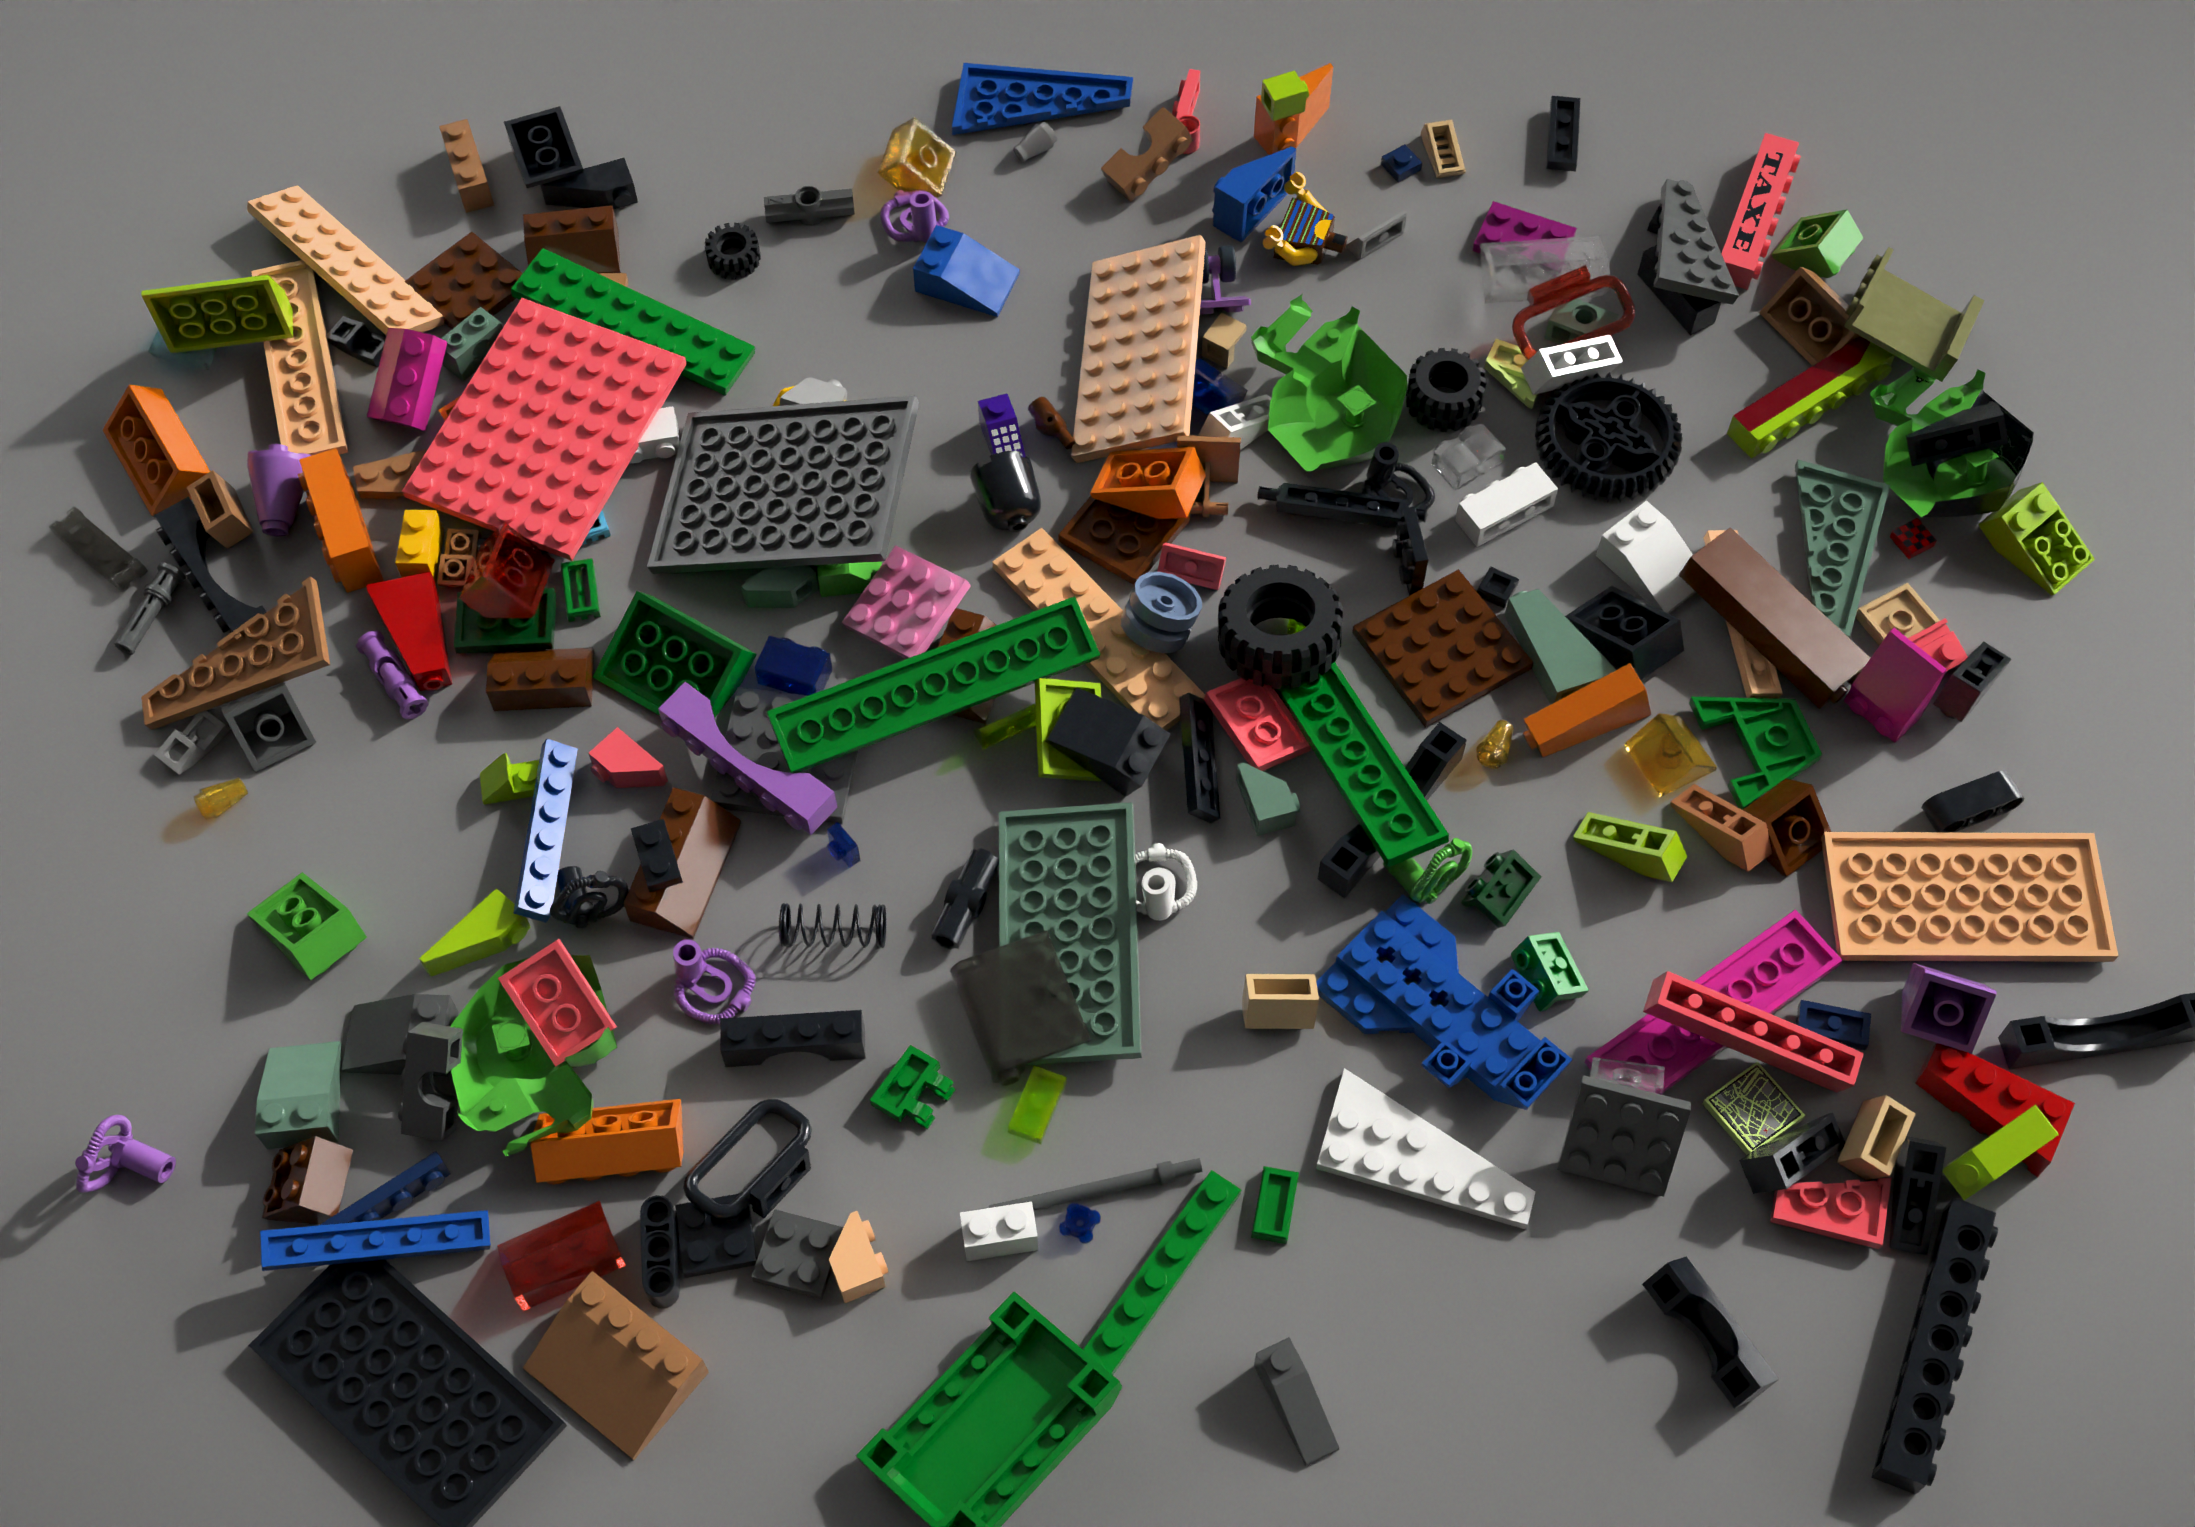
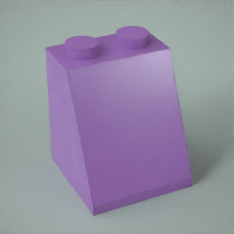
M1913 963L1902 990L1901 1032L1972 1054L1997 993L1984 984Z

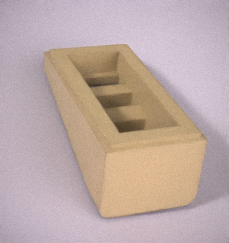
M1453 121L1425 123L1421 136L1436 178L1465 174L1466 170ZM1444 137L1445 140L1435 141V138ZM1448 146V149L1438 150L1437 147ZM1451 154L1452 158L1440 159L1439 156ZM1454 163L1455 165L1452 168L1442 169V165Z

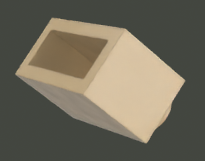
M1315 974L1245 975L1242 996L1245 1029H1314L1319 1003Z
M1887 1095L1864 1100L1837 1162L1866 1181L1890 1176L1916 1113Z

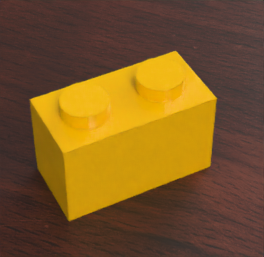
M436 510L404 511L395 562L401 577L431 572L436 584L445 532Z

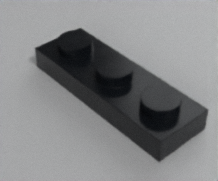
M1551 97L1546 169L1576 172L1581 98Z

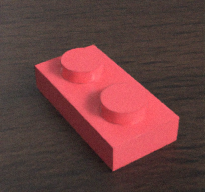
M1165 542L1162 547L1157 572L1173 574L1190 584L1218 590L1221 585L1227 557Z

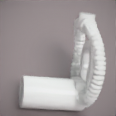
M1155 843L1151 845L1148 849L1149 851H1141L1135 854V865L1139 861L1142 862V860L1148 859L1149 862L1166 861V858L1174 859L1182 864L1188 886L1185 895L1175 902L1176 881L1171 871L1165 868H1153L1145 873L1142 879L1144 901L1143 903L1137 901V911L1143 913V915L1148 914L1154 920L1161 921L1192 902L1197 892V878L1195 877L1193 864L1185 853L1173 849H1167L1166 851L1162 844Z

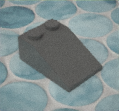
M412 994L354 1005L342 1071L345 1073L401 1075L406 1064V1053L403 1052V1041L406 1034L422 1022L450 1027L458 1017L459 1012L450 995ZM433 1072V1076L448 1077V1073Z

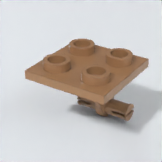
M1195 435L1177 436V448L1195 447L1206 474L1203 502H1194L1189 514H1203L1205 518H1209V515L1228 516V502H1210L1209 482H1238L1241 438Z

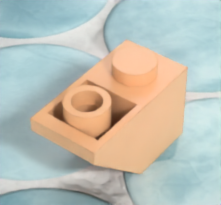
M858 1211L850 1213L829 1258L830 1266L844 1303L885 1288L883 1275L889 1273L882 1253L874 1254L870 1242L876 1239L869 1220L862 1222Z

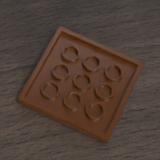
M1459 569L1353 626L1352 630L1353 635L1425 728L1531 670L1534 663Z

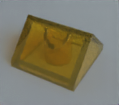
M1658 713L1624 745L1660 797L1717 769L1713 760L1681 716Z

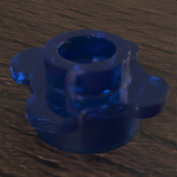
M1071 1203L1067 1207L1065 1221L1059 1225V1231L1065 1237L1071 1235L1078 1238L1081 1243L1087 1244L1093 1240L1092 1232L1095 1225L1100 1223L1101 1216L1096 1210H1090L1088 1207L1078 1203ZM1079 1220L1083 1221V1225H1082V1226H1078V1225L1076 1224L1077 1221H1079Z

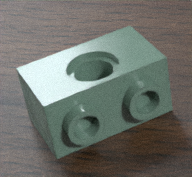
M1561 294L1549 318L1544 339L1564 345L1608 335L1612 338L1619 314L1583 302L1578 298Z
M479 307L441 338L447 341L443 366L464 382L477 371L503 329L501 322L482 307Z

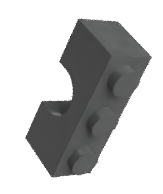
M422 1022L406 1034L403 1041L406 1064L400 1081L401 1086L404 1087V1094L398 1112V1118L402 1121L401 1134L443 1141L456 1130L457 1096L441 1092L434 1084L433 1072L446 1074L461 1063L463 1029Z

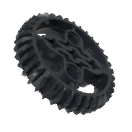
M1609 372L1605 378H1601L1596 373L1593 379L1586 376L1582 381L1576 379L1571 385L1565 383L1560 390L1555 389L1552 396L1548 397L1540 410L1539 418H1537L1536 450L1540 451V460L1545 461V470H1552V478L1561 477V486L1570 484L1571 493L1579 489L1582 491L1583 497L1588 493L1593 494L1596 501L1600 496H1604L1607 503L1612 497H1616L1619 502L1625 496L1633 500L1637 493L1644 497L1648 490L1654 492L1658 484L1663 485L1667 477L1673 473L1682 450L1681 423L1677 422V414L1672 413V404H1665L1664 396L1656 397L1655 388L1648 391L1645 382L1638 385L1635 384L1634 377L1627 381L1623 380L1622 374L1618 378H1612ZM1611 400L1612 402L1605 410H1602L1586 401ZM1642 413L1651 420L1661 436V452L1655 450L1651 436L1638 428L1642 421ZM1556 422L1563 424L1566 437L1579 445L1574 456L1575 462L1565 454L1555 437ZM1612 463L1627 471L1635 472L1626 475L1604 474Z

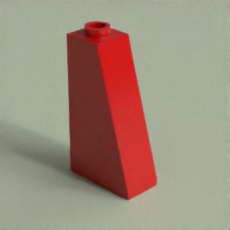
M431 572L366 585L375 609L419 690H437L442 686L452 685L438 589Z

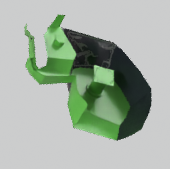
M1912 366V370L1888 386L1880 384L1870 392V402L1876 418L1897 426L1889 434V439L1886 443L1883 481L1890 485V488L1920 517L1974 516L1997 512L2001 509L2018 483L2033 443L2034 432L1999 403L1998 405L2004 415L2009 444L1911 466L1906 435L1964 409L1996 402L1983 390L1985 372L1977 369L1976 375L1970 382L1959 387L1948 388L1924 405L1918 414H1907L1906 408L1924 393L1936 379Z

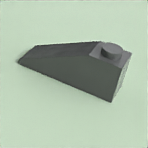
M1290 1337L1257 1352L1254 1367L1305 1466L1338 1451L1339 1445L1310 1376Z

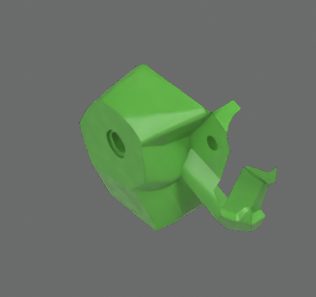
M1302 295L1290 301L1291 306L1268 328L1260 326L1251 336V343L1257 360L1286 374L1278 380L1273 388L1270 400L1268 430L1305 471L1342 467L1371 460L1376 446L1382 442H1389L1399 421L1407 390V375L1358 326L1360 310L1353 306L1345 316L1335 321L1325 322L1301 346L1297 353L1286 352V344L1308 321L1313 312L1307 303L1302 300Z
M570 955L607 1011L602 989L590 955ZM528 958L503 965L479 988L450 1026L463 1029L461 1063L451 1070L461 1111V1114L458 1113V1115L465 1124L477 1131L488 1130L496 1132L535 1112L545 1111L555 1119L550 1126L508 1142L506 1149L503 1150L505 1156L525 1150L528 1142L556 1132L569 1133L577 1131L592 1118L594 1105L592 1093L572 1068L593 1064L606 1057L614 1049H617L613 1030L610 1031L608 1027L598 1040L578 1053L566 1057L564 1062L555 1067L498 980L500 976Z

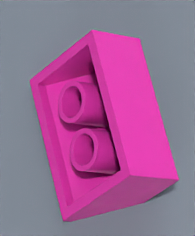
M388 328L367 417L426 431L447 341L431 334L405 328Z

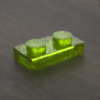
M1034 1066L1008 1125V1133L1042 1144L1067 1084V1077Z

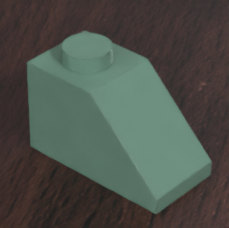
M1246 763L1237 764L1236 781L1256 835L1260 836L1295 826L1296 815L1300 812V804L1296 793H1290L1287 783Z

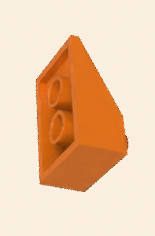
M1331 63L1299 77L1301 81L1304 80L1309 90V97L1306 98L1305 112L1272 121L1261 102V95L1256 96L1254 138L1268 155L1289 147L1296 149L1327 111L1330 104L1333 66Z
M1195 447L1114 451L1109 453L1090 495L1094 499L1157 519L1187 518L1206 474Z

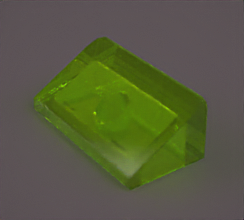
M1035 703L1028 704L974 729V735L981 747L986 749L1036 726Z

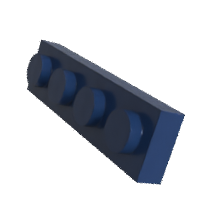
M435 1151L320 1225L381 1220L391 1212L400 1211L409 1206L413 1198L424 1191H430L439 1187L451 1173L437 1151Z

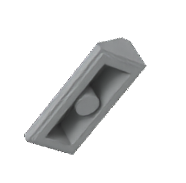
M1405 210L1348 243L1346 245L1347 249L1359 260L1402 235L1405 231L1407 212Z

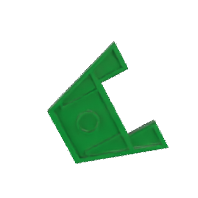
M1693 696L1690 698L1689 705L1701 730L1730 722L1733 723L1756 771L1754 774L1732 779L1728 783V788L1736 805L1741 810L1748 807L1785 778L1793 779L1818 762L1822 756V752L1796 699Z

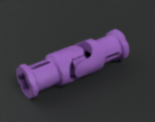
M376 630L363 634L358 639L356 648L359 653L365 654L368 658L371 671L380 684L385 687L389 698L397 702L400 707L399 712L404 719H414L422 715L429 703L415 689L414 680L406 673L405 667L393 650H389L385 645V638L382 632Z

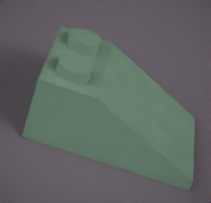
M340 1041L269 1048L256 1102L255 1135L266 1149L285 1148L314 1136L331 1142H339L342 1047Z

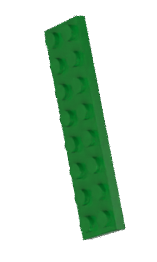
M544 248L541 249L511 288L512 297L518 300L521 298L530 300L685 357L687 364L681 373L682 376L725 396L755 354V346Z
M1335 662L1331 664V668L1324 675L1318 673V679L1309 684L1305 681L1301 683L1300 687L1290 689V686H1281V689H1274L1289 709L1305 739L1387 867L1396 865L1449 842V833Z

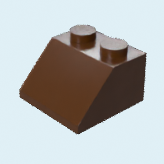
M1785 778L1743 809V811L1767 824L1772 854L1766 860L1785 877L1822 851L1821 837L1824 832H1831L1812 784Z

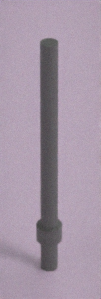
M1200 1158L1174 1164L1171 1161L1156 1164L1157 1168L989 1205V1208L1032 1202L1033 1210L1156 1182L1164 1185L1175 1182V1178L1203 1172Z

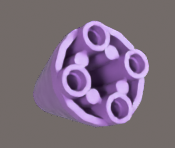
M270 444L268 450L248 452L247 468L258 521L262 526L264 534L270 536H285L288 534V529L292 527L304 493L298 478V473L303 472L299 459L312 455L290 452L288 447L282 444Z

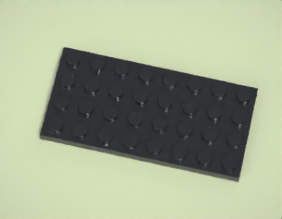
M385 1259L329 1265L248 1345L440 1527H473L567 1426L559 1416Z

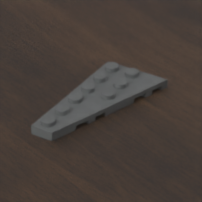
M1666 179L1661 188L1660 207H1662V212L1659 216L1661 226L1657 236L1656 256L1658 257V262L1655 265L1657 277L1654 280L1653 287L1733 305L1739 294L1693 185L1684 180Z

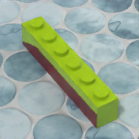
M1860 336L1733 415L1727 435L1751 459L1761 452L1767 453L1783 438L1789 439L1793 437L1805 424L1815 423L1824 412L1831 408L1833 410L1839 408L1851 395H1859L1873 381H1881L1887 377L1892 370L1891 364L1895 355Z

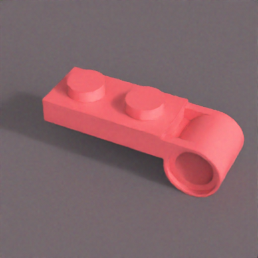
M1189 69L1186 80H1181L1178 97L1181 98L1180 101L1174 102L1172 115L1187 127L1193 140L1183 154L1194 153L1200 145V121L1197 117L1193 116V111L1200 92L1201 71Z

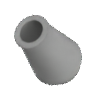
M1042 122L1040 125L1036 123L1020 143L1013 148V151L1021 162H1025L1027 159L1053 148V143L1057 141L1056 134L1046 122Z

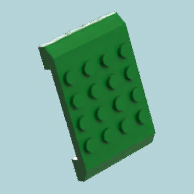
M1015 1291L990 1315L991 1325L888 1432L882 1428L856 1455L858 1460L929 1527H1001L1111 1409L1122 1389V1385L1116 1377Z

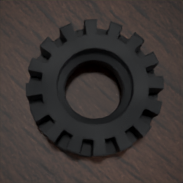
M735 222L734 227H730L729 223L724 224V229H721L720 226L715 227L716 233L710 231L708 234L709 239H705V251L709 268L713 269V273L716 275L720 273L721 278L726 279L727 275H730L731 280L736 279L737 274H740L741 278L746 277V271L752 274L754 267H758L759 260H761L758 238L753 230L749 231V226L747 225L740 228V223ZM731 247L743 249L740 253L734 255L722 253Z

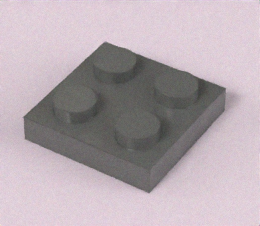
M774 1209L751 1276L752 1281L822 1300L832 1271L829 1258L843 1227Z

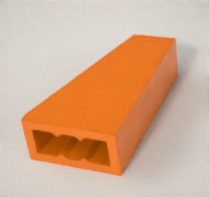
M1631 663L1524 718L1527 731L1523 732V736L1531 750L1537 748L1541 756L1546 757L1650 716L1651 710L1647 690Z

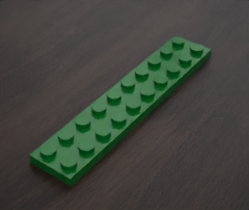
M1074 596L767 711V717L790 773H799L1034 684L1039 678L1047 679L1100 658V652Z

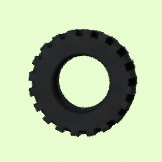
M1279 564L1270 565L1269 569L1264 570L1259 567L1253 569L1250 575L1243 574L1237 578L1235 584L1232 583L1225 590L1224 597L1220 599L1218 606L1219 651L1221 656L1225 658L1227 666L1232 671L1237 669V675L1244 680L1251 679L1254 685L1263 687L1264 684L1271 685L1272 689H1281V686H1290V689L1300 687L1302 682L1306 681L1309 684L1318 679V673L1324 675L1331 668V664L1337 660L1341 647L1343 608L1336 591L1333 588L1329 589L1330 584L1323 578H1315V573L1307 569L1304 572L1300 571L1297 566L1288 565L1287 568H1279ZM1285 618L1296 621L1305 628L1290 635H1272L1259 630L1255 625L1268 619Z

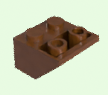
M317 1136L280 1149L272 1162L273 1176L271 1184L263 1197L265 1208L262 1218L274 1221L321 1224L339 1212L353 1149Z

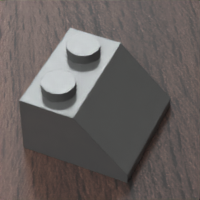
M284 682L244 696L221 708L224 717L255 772L316 743Z

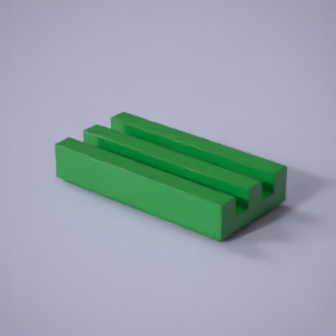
M593 559L561 563L568 621H575V617H581V620L588 619V615H594V618L601 617ZM587 567L592 606H586L582 568ZM575 569L579 608L575 609L569 570Z

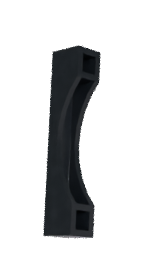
M1441 722L1423 740L1405 767L1426 800L1432 796L1462 760L1467 741ZM1360 823L1342 836L1320 861L1317 879L1343 898L1351 892L1380 857Z
M2195 993L2179 995L2144 1008L2103 1017L2060 1019L2039 1016L2013 1020L2008 1023L1998 1039L2009 1070L2195 1041Z

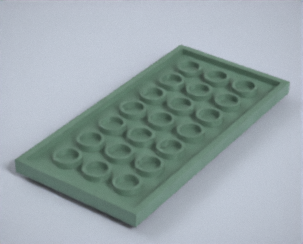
M1132 802L999 812L1000 1063L1002 1067L1142 1058L1134 808Z

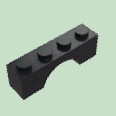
M862 1010L720 1018V1052L725 1067L761 1065L769 1057L790 1052L814 1053L824 1056L830 1061L866 1059L865 1025Z
M1687 1256L1667 1262L1642 1283L1664 1315L1681 1321L1701 1341L1711 1359V1378L1734 1409L1753 1401L1779 1380Z

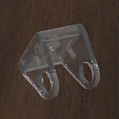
M1593 1057L1590 1077L1663 1095L1665 1067Z

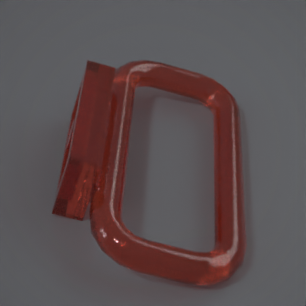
M1584 265L1530 288L1527 296L1530 306L1520 310L1512 322L1514 338L1524 357L1529 360L1538 352L1532 347L1524 330V324L1528 319L1604 287H1609L1615 291L1623 308V316L1617 321L1560 345L1608 335L1612 336L1628 328L1635 319L1636 310L1628 289L1622 280L1612 275H1602L1590 280V272L1587 266Z

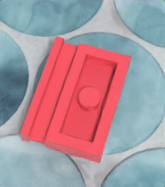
M1944 618L1908 639L1948 671L1963 663L1968 656L1953 631L1950 632L1946 625L1948 621Z

